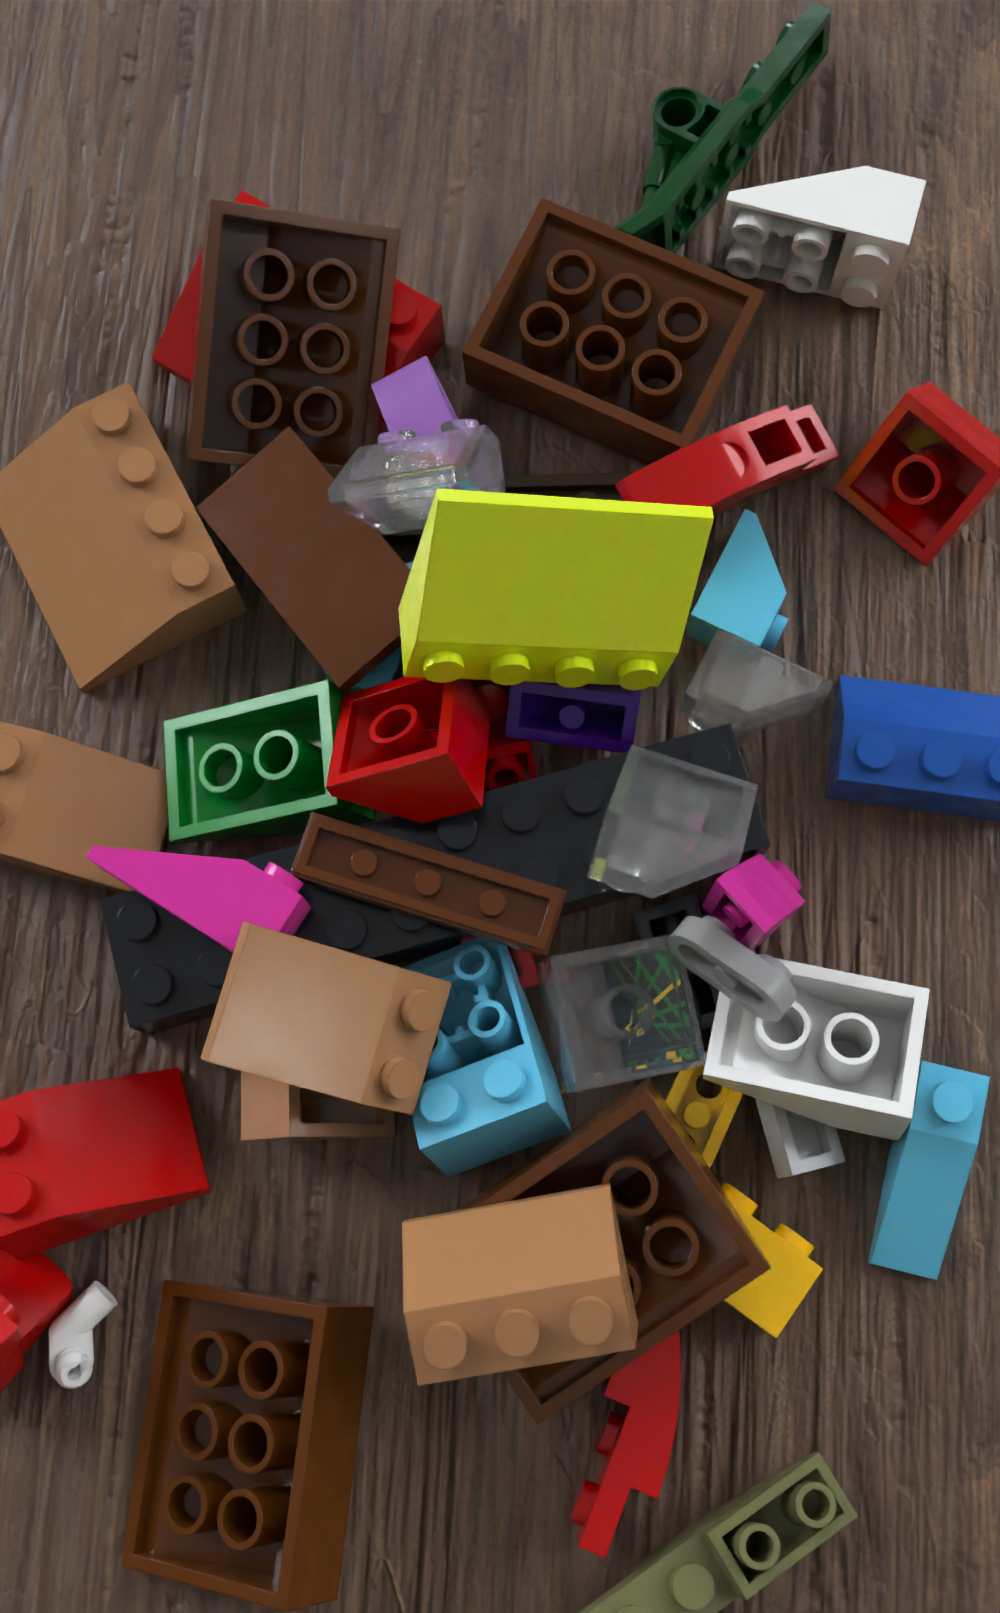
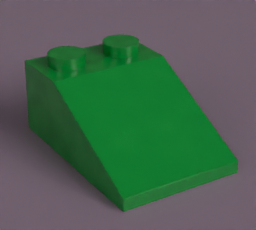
M325 680L164 721L169 842L182 844L304 834L311 812L353 825L374 821V811L372 808L333 797L326 789L341 700L343 695L350 694V692L345 693L335 683Z

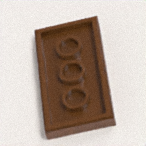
M290 426L196 507L201 516L337 687L343 692L347 693L401 646L398 608L411 570Z

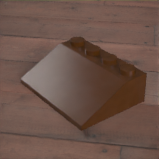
M210 199L206 207L185 446V457L187 459L244 466L290 426L332 477L373 479L380 408L371 384L384 378L401 229Z
M542 198L462 351L466 384L651 464L703 438L762 303L765 291Z
M650 1078L456 1210L610 1183L638 1320L636 1349L502 1372L537 1425L771 1269L767 1258L696 1145Z
M164 1280L121 1566L284 1612L338 1599L374 1307L322 1298Z

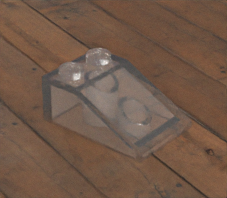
M475 419L448 421L440 425L441 433L416 437V432L411 430H396L382 433L377 436L378 444L361 446L356 449L328 488L329 503L385 535L424 529L437 488L506 493L499 438L487 425L479 426V421Z

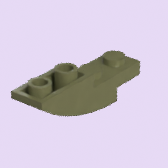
M813 1452L752 1486L659 1546L628 1568L631 1573L629 1576L578 1613H718L738 1597L748 1600L857 1518L858 1515L820 1453Z

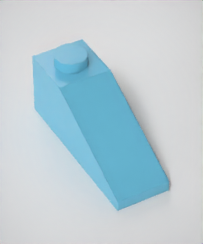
M920 1061L912 1119L900 1140H891L868 1263L933 1280L938 1279L978 1147L990 1077Z

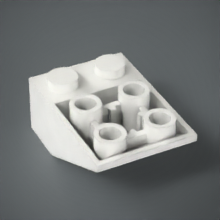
M861 166L730 191L726 199L714 267L725 269L732 275L740 278L750 279L757 277L784 284L787 288L799 293L816 292L840 298L854 307L864 308L872 306L884 309L910 244L926 180L869 166Z

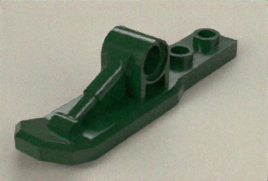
M811 1L795 22L789 21L784 26L777 39L775 48L763 63L758 61L752 66L746 76L743 88L726 105L684 86L672 87L661 92L652 104L653 151L642 190L644 197L641 209L614 228L676 254L748 163L765 132L828 54L832 10Z

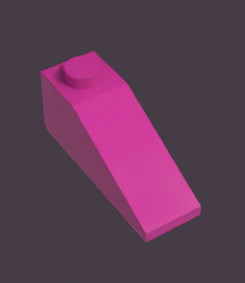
M93 846L86 855V858L99 868L231 953L234 952L243 921L294 935L312 908L304 897L298 893L304 883L272 862H269L264 871L248 861L241 859Z
M759 853L728 869L717 878L700 908L703 916H712L723 922L734 933L736 941L753 951L793 916L806 901L798 894L802 886L790 869L778 860L770 863Z

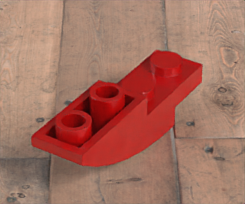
M812 404L791 411L788 405L732 425L681 448L621 479L615 486L623 501L712 507L713 515L731 509L745 497L823 469L839 458L840 455Z
M679 1330L605 1379L601 1386L603 1396L622 1403L624 1406L620 1415L609 1411L595 1448V1452L604 1455L605 1458L596 1482L594 1483L587 1479L583 1480L570 1515V1521L580 1525L577 1531L578 1547L600 1557L606 1558L630 1489L633 1488L658 1499L670 1460L678 1419L681 1385Z

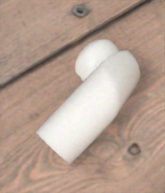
M96 1280L63 1310L49 1327L48 1364L50 1374L64 1388L75 1389L81 1387L91 1377L94 1363L93 1328L117 1306V1301L111 1292Z

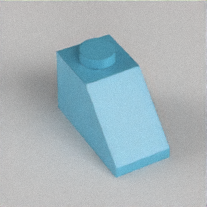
M747 509L742 513L690 615L685 634L749 666H753L761 648L773 652L789 620L778 614L787 592L756 513Z

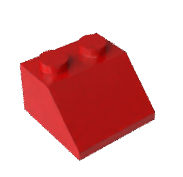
M929 381L905 393L833 490L926 567L999 489L1000 438Z
M403 677L343 695L326 782V789L331 796L419 823L482 808L491 715L470 679H457L452 682L437 683L421 677Z

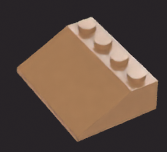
M129 381L72 408L0 471V527L73 677L83 693L248 611Z

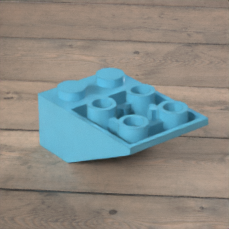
M478 937L402 967L452 982L414 1114L412 1115L419 1150L446 1176L451 1177L571 1131L554 1069L506 945Z

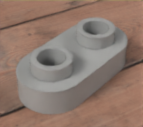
M708 915L703 916V918L686 916L668 938L670 950L686 968L763 1020L770 1022L780 1021L797 998L796 990L791 983L793 976L783 963L767 954H760L758 956L736 941V937L731 929L715 917Z

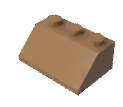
M610 1183L407 1219L402 1222L403 1312L418 1386L636 1349L638 1320Z

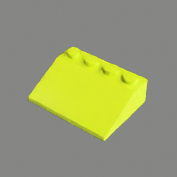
M437 488L398 608L404 677H421L437 683H447L457 679L492 680L499 685H515L522 682L557 683L566 688H576L587 684L620 685L627 690L658 687L679 653L714 520L712 507Z

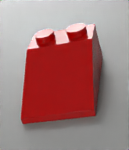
M179 1067L30 1090L0 1101V1248L18 1260L212 1192L183 1072Z

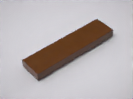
M314 812L310 814L290 871L301 882L544 958L548 956L567 896V891Z

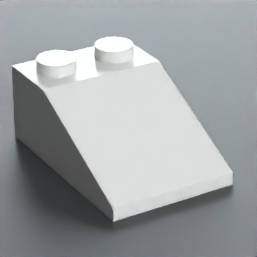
M776 958L791 972L793 976L791 983L797 993L796 1000L780 1021L770 1022L763 1020L719 991L702 1079L831 1127L896 1141L900 1140L913 1115L930 989Z

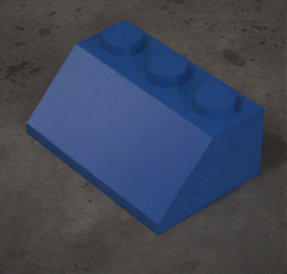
M839 675L837 679L825 798L1000 821V696Z

